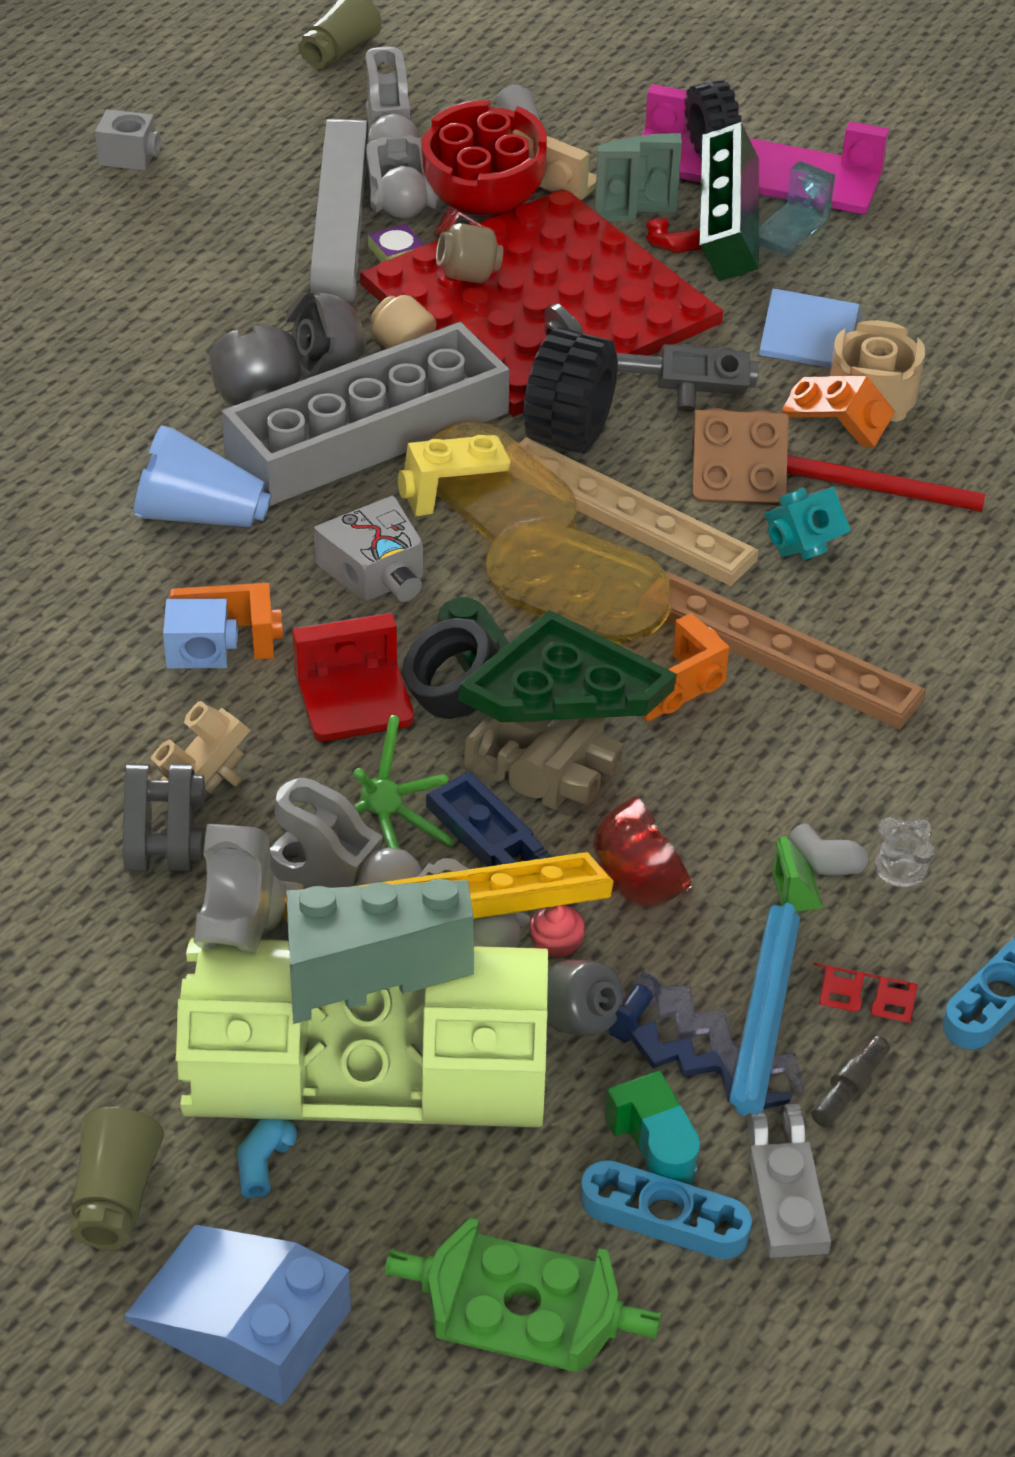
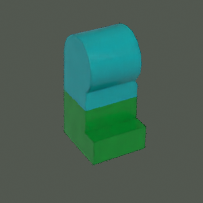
M659 1070L608 1088L605 1121L614 1137L630 1132L646 1159L645 1171L692 1185L696 1179V1161L699 1155L700 1140L661 1071Z

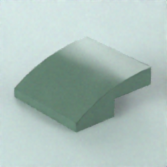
M681 133L635 136L598 146L595 211L607 221H636L637 212H677L682 147Z

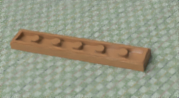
M668 571L642 597L641 610L674 625L676 620L692 613L707 627L714 629L720 639L730 647V651L898 729L903 727L924 701L925 688Z

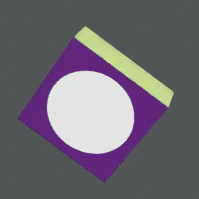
M406 224L368 235V247L381 262L410 252L417 247L425 246Z

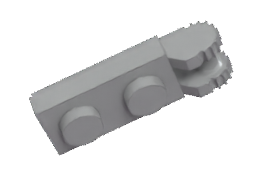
M799 1104L784 1105L782 1127L786 1133L787 1143L783 1144L768 1143V1123L764 1109L758 1115L748 1113L747 1124L751 1143L749 1160L769 1258L829 1254L831 1238L810 1142H805L804 1121Z

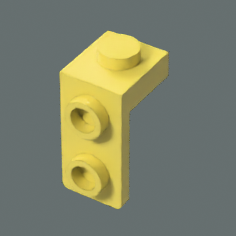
M476 435L466 438L432 439L408 443L405 468L398 473L399 493L403 499L407 498L415 517L434 513L439 478L508 471L510 459L499 437L496 435Z

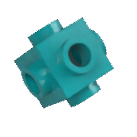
M805 487L778 497L781 506L764 513L769 525V537L778 548L782 557L800 553L802 560L810 559L829 551L826 542L851 532L834 487L807 494Z

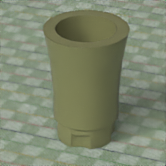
M336 0L333 6L318 21L311 25L302 36V41L298 43L302 58L308 61L312 67L324 69L330 63H336L346 53L360 44L376 37L380 33L382 26L381 17L376 6L371 0Z
M122 1107L97 1108L83 1116L81 1120V1152L77 1184L71 1206V1212L74 1216L70 1227L71 1235L78 1243L91 1245L96 1249L117 1250L122 1248L123 1243L130 1241L133 1226L138 1221L148 1177L164 1139L163 1128L150 1116Z

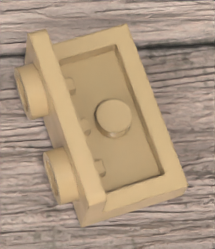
M515 129L512 134L520 135L527 139L529 142V158L534 159V141L526 134ZM547 136V167L539 187L551 192L563 189L582 200L596 189V175L588 172L589 153Z

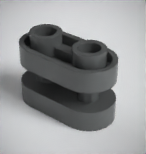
M127 764L123 821V862L125 871H148L150 855H167L169 872H191L193 861L203 860V828H194L195 807H204L205 778L204 775H195L193 764H171L169 780H152L150 764ZM152 801L168 802L167 834L151 833Z

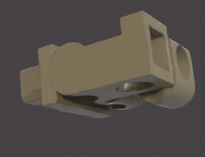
M487 716L465 740L464 765L466 772H472L481 782H499L509 774V784L514 791L527 797H542V805L556 810L566 798L588 806L597 796L600 789L601 773L614 777L622 768L625 745L604 736V718L501 723ZM483 734H484L482 743H481L480 746H479L480 740H481V738H482V736H483Z

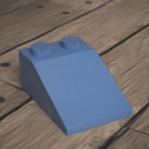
M195 1225L130 1307L124 1318L129 1324L283 1406L351 1310L349 1269L296 1242Z

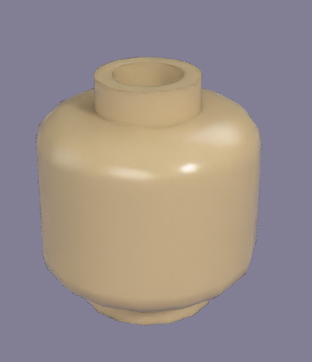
M409 295L385 298L375 308L371 316L373 324L372 337L385 350L436 331L437 324L433 315Z

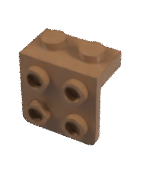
M721 408L695 410L691 442L694 445L693 498L698 501L780 504L778 497L785 495L787 489L788 414L774 413L767 410L734 412Z

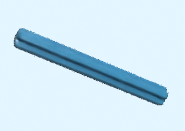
M787 902L783 906L773 905L768 911L729 1101L735 1106V1112L744 1117L748 1113L758 1115L765 1105L800 923V916L795 913V906Z

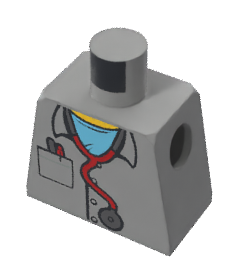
M393 495L313 527L315 562L317 565L362 600L368 601L391 591L399 601L407 602L419 594L422 587L420 579L423 576L422 541Z

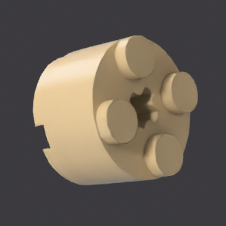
M877 320L863 321L857 323L856 330L845 334L844 329L836 336L830 376H867L896 411L890 421H901L906 417L907 412L914 407L918 399L925 357L924 344L919 338H917V343L907 336L908 329L901 325Z

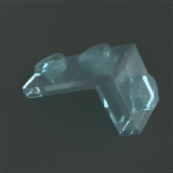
M800 160L793 165L790 170L787 203L759 227V244L787 255L830 218L835 174Z

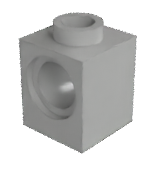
M106 109L95 131L99 165L146 171L152 157H158L160 153L161 134L155 131L154 115Z

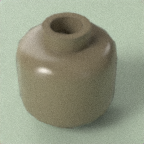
M455 223L448 232L443 231L437 244L436 263L438 266H442L446 277L474 283H484L488 280L492 271H499L503 260L502 245H497L496 236L492 229Z

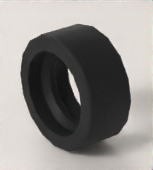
M454 618L441 621L425 630L411 644L403 661L402 676L409 691L420 705L433 716L446 719L467 716L475 712L476 709L458 700L459 685L500 650L485 628L473 620ZM469 650L477 651V656L471 668L461 678L448 685L431 686V680L436 670L445 660L457 653Z

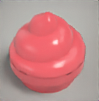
M568 905L541 908L530 922V939L537 948L548 949L549 957H566L582 944L585 937V924L582 916Z

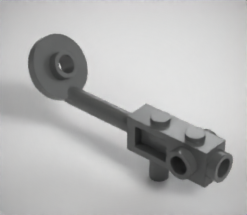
M553 304L545 309L544 318L546 324L544 331L546 337L554 328L558 327L583 333L576 318L571 316L560 304ZM664 344L658 357L617 353V371L658 375V388L678 389L677 409L679 411L691 412L695 410L696 391L744 395L748 387L755 388L758 380V362L750 360V352L734 351L728 347L712 349L696 347L693 344H682L680 346Z

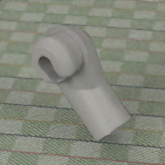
M809 824L798 825L789 835L790 841L809 863L810 867L820 875L841 876L858 874L868 865L867 851L855 841L822 840Z

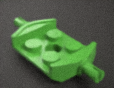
M469 1218L436 1251L435 1256L429 1255L428 1258L396 1251L392 1248L385 1267V1275L387 1276L392 1275L422 1282V1292L428 1294L432 1325L436 1338L573 1372H579L588 1367L608 1339H616L618 1329L650 1337L653 1340L657 1339L661 1312L656 1313L624 1306V1301L618 1300V1290L609 1252L601 1248L598 1249L596 1261L479 1234V1220ZM526 1295L536 1300L539 1307L531 1314L517 1315L509 1311L505 1303L514 1296Z

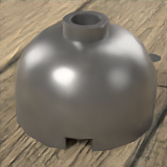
M301 293L294 299L288 311L286 322H294L292 336L300 353V374L303 372L306 379L359 360L366 346V332L355 309L349 303L338 296L327 293ZM316 360H319V362L316 364V366H315L314 368H312V366L314 365L315 361H316Z
M262 325L253 326L254 334L239 337L238 330H235L215 342L209 351L211 376L215 388L228 404L235 406L300 381V353L292 334L281 328Z

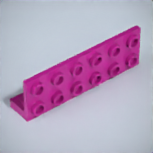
M651 84L647 92L646 122L641 136L681 133L682 147L679 178L687 181L701 182L702 158L699 157V153L696 154L694 143L691 144L689 138L690 131H687L686 127L688 122L684 110L687 107L684 102L687 97V91ZM849 121L845 131L842 155L749 138L759 158V194L839 209L846 212L866 214L884 170L889 128Z

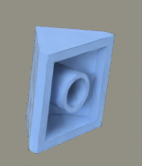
M773 288L759 355L831 368L835 338L844 329L845 334L856 330L857 323H860L862 320L860 304Z

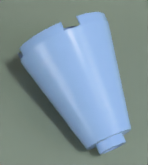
M160 426L149 450V454H152L147 469L143 468L134 504L136 516L143 517V519L248 528L252 527L255 519L264 521L272 495L264 492V481L172 427Z

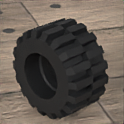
M560 327L554 328L537 352L525 392L523 415L525 431L529 439L580 453H586L593 446L606 423L615 392L618 360L613 341Z

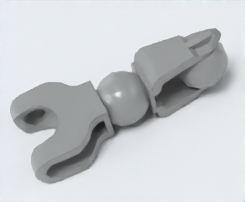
M395 47L369 49L366 52L368 90L366 120H368L369 134L368 145L366 146V165L370 206L375 212L384 210L393 218L407 220L417 216L426 206L435 209L439 204V197L433 191L423 172L421 138L415 124L410 120L407 76L401 50ZM384 62L390 64L395 70L388 74H380L377 72L376 66Z
M307 778L293 779L280 787L276 794L274 812L276 821L288 831L270 848L271 869L274 871V876L280 881L297 882L303 884L305 889L313 886L337 888L468 870L467 867L451 858H442L434 865L429 863L422 869L420 862L406 850L389 847L381 849L383 836L370 829L361 820L357 810L345 796L314 780ZM295 801L309 803L314 807L316 814L314 815L295 807L291 803ZM288 856H299L306 861L292 863L285 858ZM527 911L473 919L474 946L517 948L521 940L520 927L529 925L530 915Z
M207 824L203 853L207 865V883L204 903L201 912L197 913L194 944L199 948L215 949L217 943L228 944L238 947L240 951L256 952L260 940L289 941L288 924L283 918L286 907V890L305 889L304 885L297 882L280 881L274 876V871L270 865L269 837L263 830L246 826Z

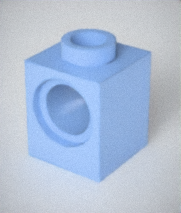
M166 599L163 629L166 668H227L228 649L238 648L237 619H228L227 599Z

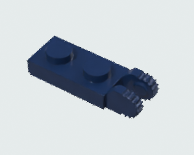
M468 771L426 794V807L486 867L516 863L513 858L521 854L523 861L551 857V854L533 837L534 832L472 772Z

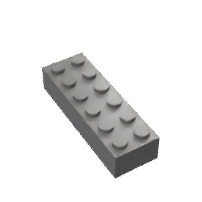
M459 322L222 410L225 455L233 464L265 482L264 492L272 494L269 504L271 506L407 453L408 443L443 439L509 413L510 369L466 326Z

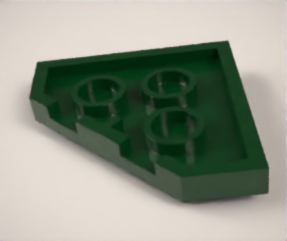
M548 610L461 682L458 700L501 723L646 716L674 691L677 674Z

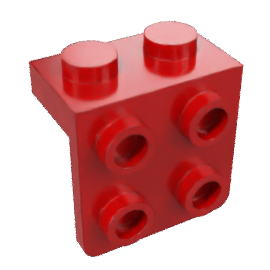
M392 613L292 629L294 673L313 736L317 741L326 742L387 731L388 721L392 715L399 717L398 729L410 727L414 723V710L397 664V625Z

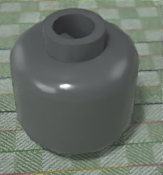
M569 959L553 965L548 970L547 1024L558 1032L594 1036L608 1031L617 1021L616 1012L619 1006L623 1004L624 997L621 981L616 972L604 963L588 960Z

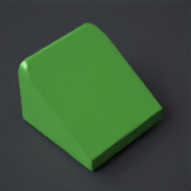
M787 836L779 837V840L776 842L772 875L781 906L786 902L791 903L795 906V911L823 908L814 872L809 863Z

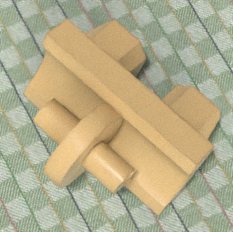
M199 701L188 712L184 720V724L198 736L185 751L170 739L163 742L151 756V761L163 775L160 780H169L171 764H193L195 775H204L205 790L210 794L223 779H226L236 788L242 779L232 771V768L244 755L237 746L251 730L223 708L218 711Z

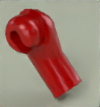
M653 218L646 222L648 234L645 237L652 246L671 253L702 249L700 246V228L672 232L668 230L669 221L666 218Z

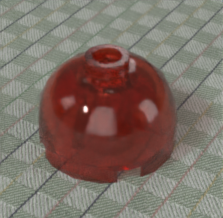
M633 796L616 807L602 820L594 835L593 849L599 862L598 864L613 880L611 894L617 891L628 903L637 906H657L691 888L692 885L690 883L692 881L668 838H663L654 825L656 822L654 817L641 800Z

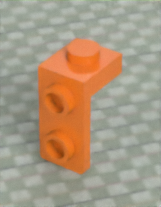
M867 376L803 377L792 388L791 395L782 408V412L788 414L790 418L837 417L859 445L863 447H875L896 412Z
M269 583L174 588L169 591L170 599H227L228 619H237L238 626L252 625L254 659L274 658L273 639H283L281 609L271 610Z
M692 613L676 620L673 656L681 663L668 669L677 674L675 689L648 715L642 716L647 722L664 713L670 714L675 712L683 703L704 692H714L722 683L726 682L730 647L720 639L714 629L707 627Z

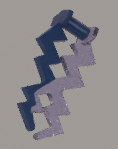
M643 971L632 983L630 992L623 1000V1004L619 1006L616 1012L617 1021L609 1029L610 1035L624 1042L632 1040L653 1069L677 1060L682 1077L707 1072L719 1073L722 1078L727 1102H730L729 1099L741 1044H736L730 1040L725 1009L695 1014L690 986L660 987L656 977ZM657 1004L659 1020L675 1014L678 1037L684 1039L659 1044L656 1021L638 1026L637 1020L646 1008H652ZM708 1033L712 1051L695 1056L692 1039L689 1036ZM790 1053L774 1056L770 1075L784 1072L794 1095L801 1096L804 1086L796 1054ZM767 1092L763 1109L789 1104L792 1098L791 1093Z

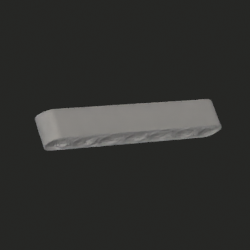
M327 119L311 261L310 293H327L338 296L346 302L355 303L366 177L368 120Z

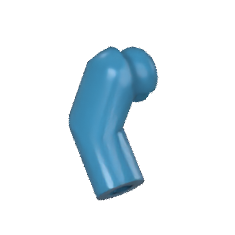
M260 1119L239 1146L237 1157L241 1194L244 1197H263L271 1191L268 1158L274 1150L277 1152H287L289 1145L295 1144L297 1130L291 1121Z

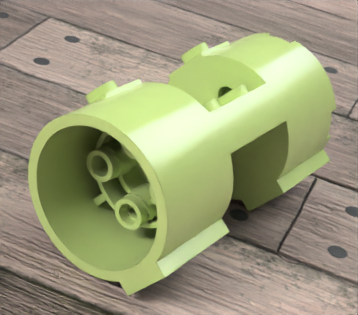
M191 938L186 952L187 961L197 962L194 974H187L186 979H182L180 999H178L176 1038L178 1080L190 1082L191 1094L181 1096L180 1106L184 1117L543 1127L547 1039L548 949L474 946V975L402 994L398 985L366 994L367 1004L348 1009L344 1000L311 1009V1020L293 1024L289 941L260 940L256 952L240 951L236 946L217 943L215 949L199 948L194 944V938Z

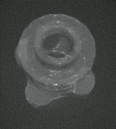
M892 817L885 818L880 822L878 833L883 837L884 843H882L880 851L876 855L874 866L877 874L884 881L895 886L907 887L914 886L924 880L928 872V862L933 859L935 852L934 847L929 844V838L932 836L933 831L932 825L923 819L906 822L898 821Z

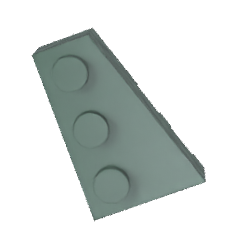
M434 879L428 882L405 884L377 882L367 886L337 888L313 886L303 890H286L293 1024L311 1020V1009L344 1000L348 1009L367 1004L366 994L398 985L402 994L474 975L473 910L468 880L450 881L447 879Z

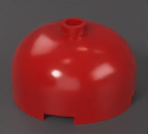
M478 100L457 104L434 116L431 119L432 126L424 137L421 136L422 166L428 183L441 201L467 214L496 215L513 210L533 196L545 176L547 167L546 130L534 114L520 106H517L512 111L491 107V100ZM515 129L526 134L534 141V159L529 158V142L523 136L512 134Z

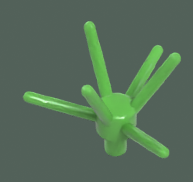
M392 715L388 721L378 778L371 779L361 768L354 770V777L363 787L360 795L361 802L355 804L354 808L359 815L366 811L378 815L382 832L389 848L400 849L390 815L396 813L445 846L451 847L454 845V839L401 804L402 795L445 785L449 781L448 776L441 774L399 785L389 780L399 725V717Z

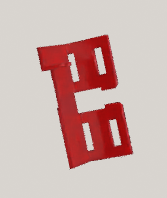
M448 207L434 233L440 236L443 231L448 232L458 216L470 222L469 225H482L461 212Z
M813 963L815 966L826 968L819 1005L853 1012L860 1011L862 999L860 998L864 976L879 979L876 999L872 1001L871 1014L873 1016L911 1022L918 984L821 963ZM834 971L855 974V978L853 980L834 976ZM888 981L909 985L908 990L888 987ZM830 992L849 996V1002L830 1000ZM885 1003L904 1007L903 1014L885 1011Z

